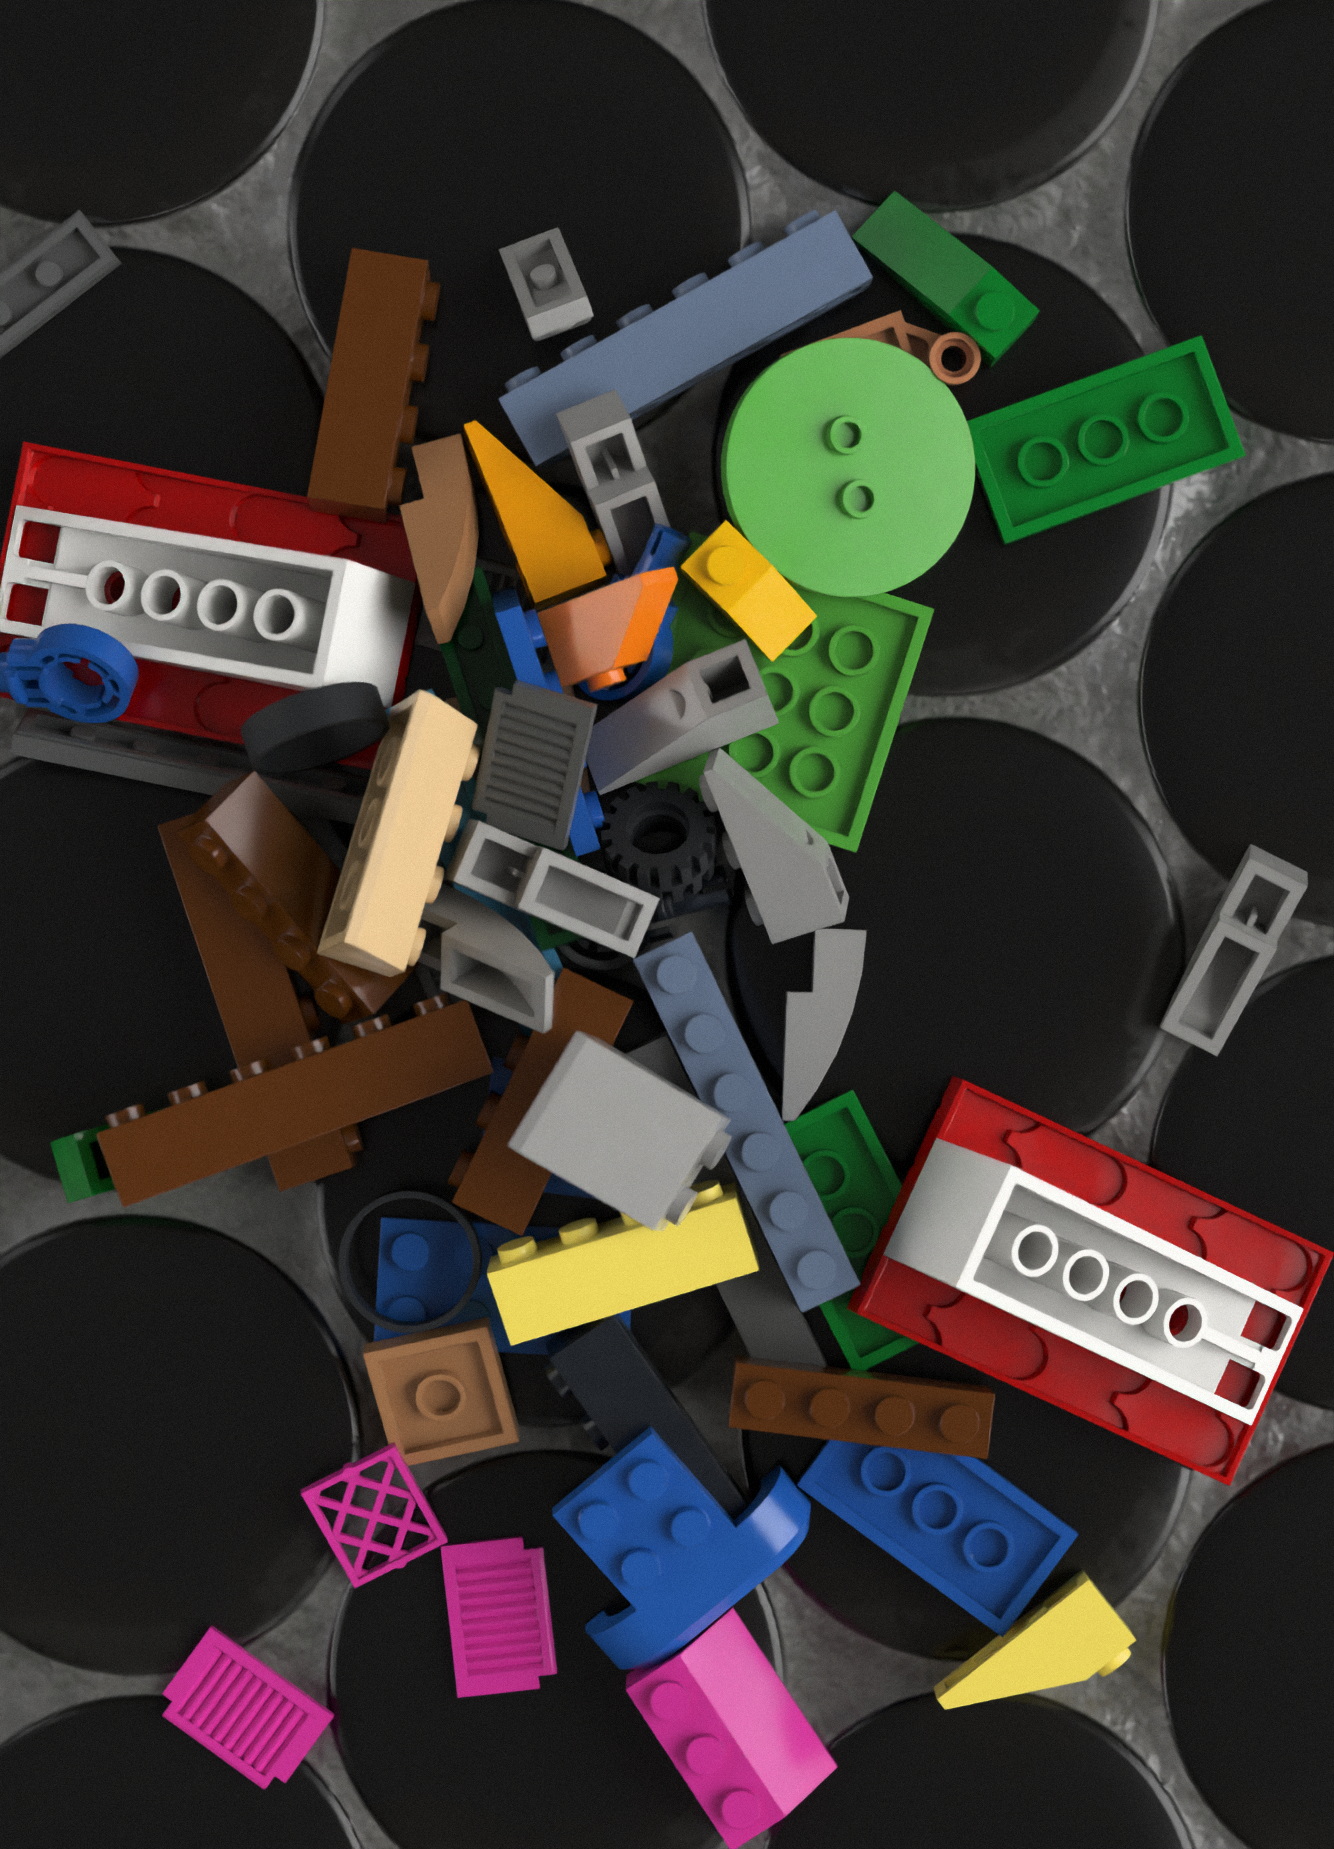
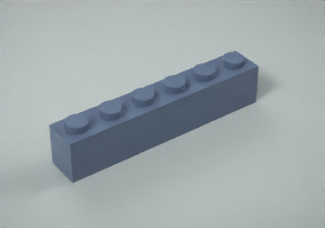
M817 210L797 218L783 229L787 237L766 249L761 241L745 247L728 259L731 269L711 280L708 279L705 272L686 280L672 290L676 298L672 302L655 311L652 310L650 304L638 307L616 322L620 331L600 342H597L594 335L585 337L560 353L564 360L561 364L543 374L538 366L532 367L505 383L509 393L498 398L499 403L537 472L539 473L571 455L556 413L616 389L631 420H634L870 288L873 276L836 210L822 218Z
M692 931L633 959L699 1099L731 1119L724 1130L725 1133L731 1136L725 1153L801 1312L803 1313L861 1285Z

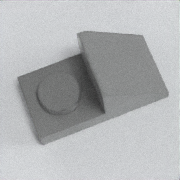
M558 227L499 249L534 341H541L586 324L594 316L587 294Z

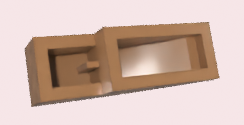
M461 433L411 447L424 499L399 505L425 610L437 644L451 640L463 613L474 575L479 539L478 500L471 464Z

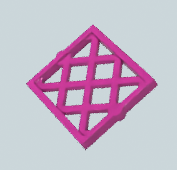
M395 1443L354 1463H346L342 1469L301 1489V1496L354 1588L395 1568H403L407 1562L448 1542L445 1531ZM380 1461L388 1462L382 1481L360 1476L362 1470ZM395 1466L409 1489L390 1484ZM340 1481L348 1482L342 1501L320 1495L322 1490ZM356 1485L378 1491L372 1510L350 1504ZM386 1493L408 1499L402 1518L380 1512ZM416 1502L429 1525L411 1521ZM320 1506L338 1510L333 1529ZM347 1513L369 1519L363 1538L341 1532ZM377 1522L399 1527L393 1546L371 1540ZM407 1530L429 1536L427 1541L409 1550L401 1549ZM340 1542L359 1547L354 1565ZM367 1550L389 1555L387 1561L369 1570L362 1569Z

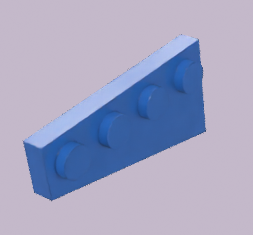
M515 586L491 593L495 614L517 680L563 694L556 670L543 673L536 649L547 646L536 609L523 612ZM581 785L569 835L576 857L601 849L595 830L601 829L603 826L602 821H605L596 790L583 794Z

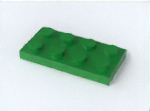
M1202 335L967 421L973 441L975 470L1003 546L1246 456Z
M850 1089L799 1115L795 1121L785 1122L784 1125L860 1282L862 1279L861 1275L881 1231L889 1220L888 1216L902 1185L854 1090ZM855 1288L819 1304L851 1369L865 1371L919 1343L846 1309Z

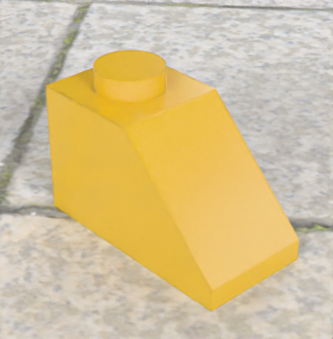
M727 520L680 566L681 574L771 662L817 617L774 566Z

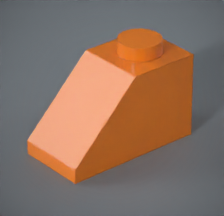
M674 567L639 573L537 613L561 687L587 682L590 692L601 690L626 681L623 669L648 659L678 581Z

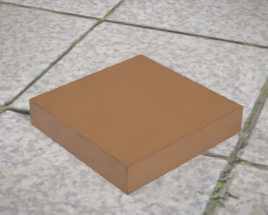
M489 1317L365 1344L363 1357L388 1444H396L407 1466L519 1442L520 1429Z

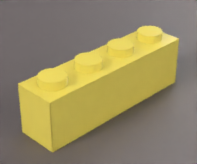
M709 1180L691 1186L690 1189L697 1192V1197L692 1207L678 1226L669 1222L664 1231H653L620 1211L622 1217L597 1224L595 1218L576 1220L559 1229L560 1236L535 1243L534 1237L527 1236L511 1240L498 1247V1255L490 1257L487 1276L510 1345L519 1344L759 1271L758 1250L736 1183L720 1186L718 1180Z

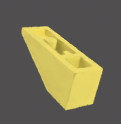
M1080 1570L1012 1624L1003 1637L998 1635L933 1688L937 1700L946 1710L1085 1681L1096 1672L1101 1677H1104L1115 1671L1129 1658L1131 1652L1127 1647L1133 1644L1136 1638L1086 1573Z

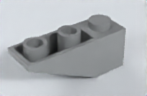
M746 639L683 664L592 727L586 761L600 795L779 723Z
M720 747L711 750L703 771L704 774L699 777L700 789L709 811L715 812L719 810L727 832L722 834L724 850L732 868H742L749 885V889L745 890L746 904L756 926L764 924L771 943L774 944L844 922L849 895L828 842Z

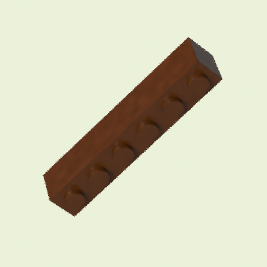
M194 814L158 825L157 827L238 1068L265 1058L270 1070L294 1062L290 1049L317 1040L314 1031L323 1028L321 1015L312 992L301 994L294 970L284 965L277 958L272 942L254 922L248 921L236 911L231 902V895L212 874L199 868L190 857L189 847L177 835V832ZM357 1123L267 1156L279 1192L353 1168L358 1164L354 1152L363 1150L364 1147Z
M447 992L412 1005L416 1017L392 1026L390 1018L386 1014L353 1026L351 1028L355 1040L331 1048L328 1038L325 1036L290 1049L294 1062L270 1070L265 1058L229 1071L233 1084L208 1093L205 1082L201 1081L168 1093L167 1096L171 1106L146 1115L141 1103L105 1116L109 1129L96 1133L122 1207L130 1206L493 1073L468 1001L462 1000L453 1004L450 994Z

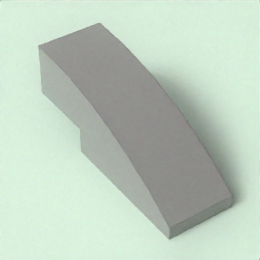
M616 389L558 412L556 416L598 528L601 530L607 543L616 573L632 575L647 546L646 544L655 523L668 527L670 525L655 481L646 465L632 420Z
M472 819L467 821L443 878L632 958H635L660 899L546 848L538 847L481 821Z
M1252 844L1249 845L1182 976L1160 1024L1161 1029L1218 1056L1276 952L1277 941L1308 887L1306 871Z
M442 883L433 904L425 903L418 927L425 929L426 935L417 961L441 971L440 989L543 1034L552 1029L554 972L541 952L520 930L500 914L473 897Z
M822 928L813 931L811 991L785 990L780 1115L782 1120H796L817 1091L839 1050L853 1013L861 980L867 930Z

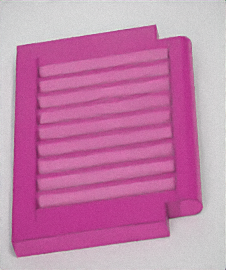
M523 1535L441 1545L458 1698L540 1689L539 1676L557 1674L543 1546L524 1548Z
M211 1625L162 1693L172 1701L162 1715L164 1718L263 1790L267 1788L275 1776L282 1782H287L335 1715L213 1625Z

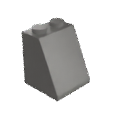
M576 1031L508 1146L653 1231H664L669 1222L678 1226L692 1207L697 1197V1192L690 1189L701 1168L705 1166L712 1170L727 1149L731 1136L725 1133L724 1130L731 1119L603 1040Z

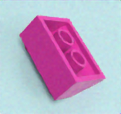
M733 1606L662 1663L649 1669H635L626 1676V1692L729 1849L739 1848L786 1817L837 1768V1764Z

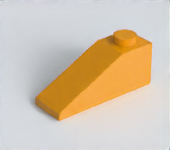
M476 420L464 424V440L532 609L535 608L536 611H539L565 599L603 586L607 577L604 567L613 564L601 530L598 528L589 532L583 515Z

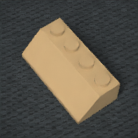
M418 690L389 711L388 721L390 729L380 741L317 954L388 977L405 972L406 965L414 966L420 956L426 930L418 927L425 903L433 904L444 875V868L436 865L443 841L450 843L453 840L462 815V806L454 803L461 780L468 782L471 779L480 754V745L473 743L478 724L433 694Z

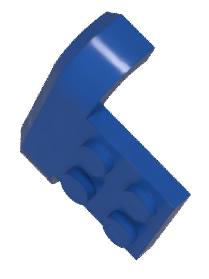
M650 1426L552 1508L553 1517L632 1604L613 1616H608L605 1611H602L585 1625L586 1633L619 1669H649L671 1657L777 1570L801 1545L809 1530L811 1502L780 1465L763 1477L760 1481V1491L755 1499L733 1520Z

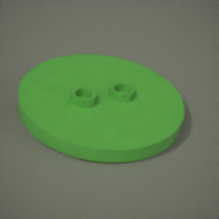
M836 338L812 343L789 352L773 362L753 380L738 401L726 429L721 456V480L727 509L736 530L774 566L789 584L823 596L855 598L881 594L906 585L924 574L947 552L960 532L970 508L975 482V455L969 426L963 411L952 392L943 381L936 377L932 369L906 351L890 344L863 338Z

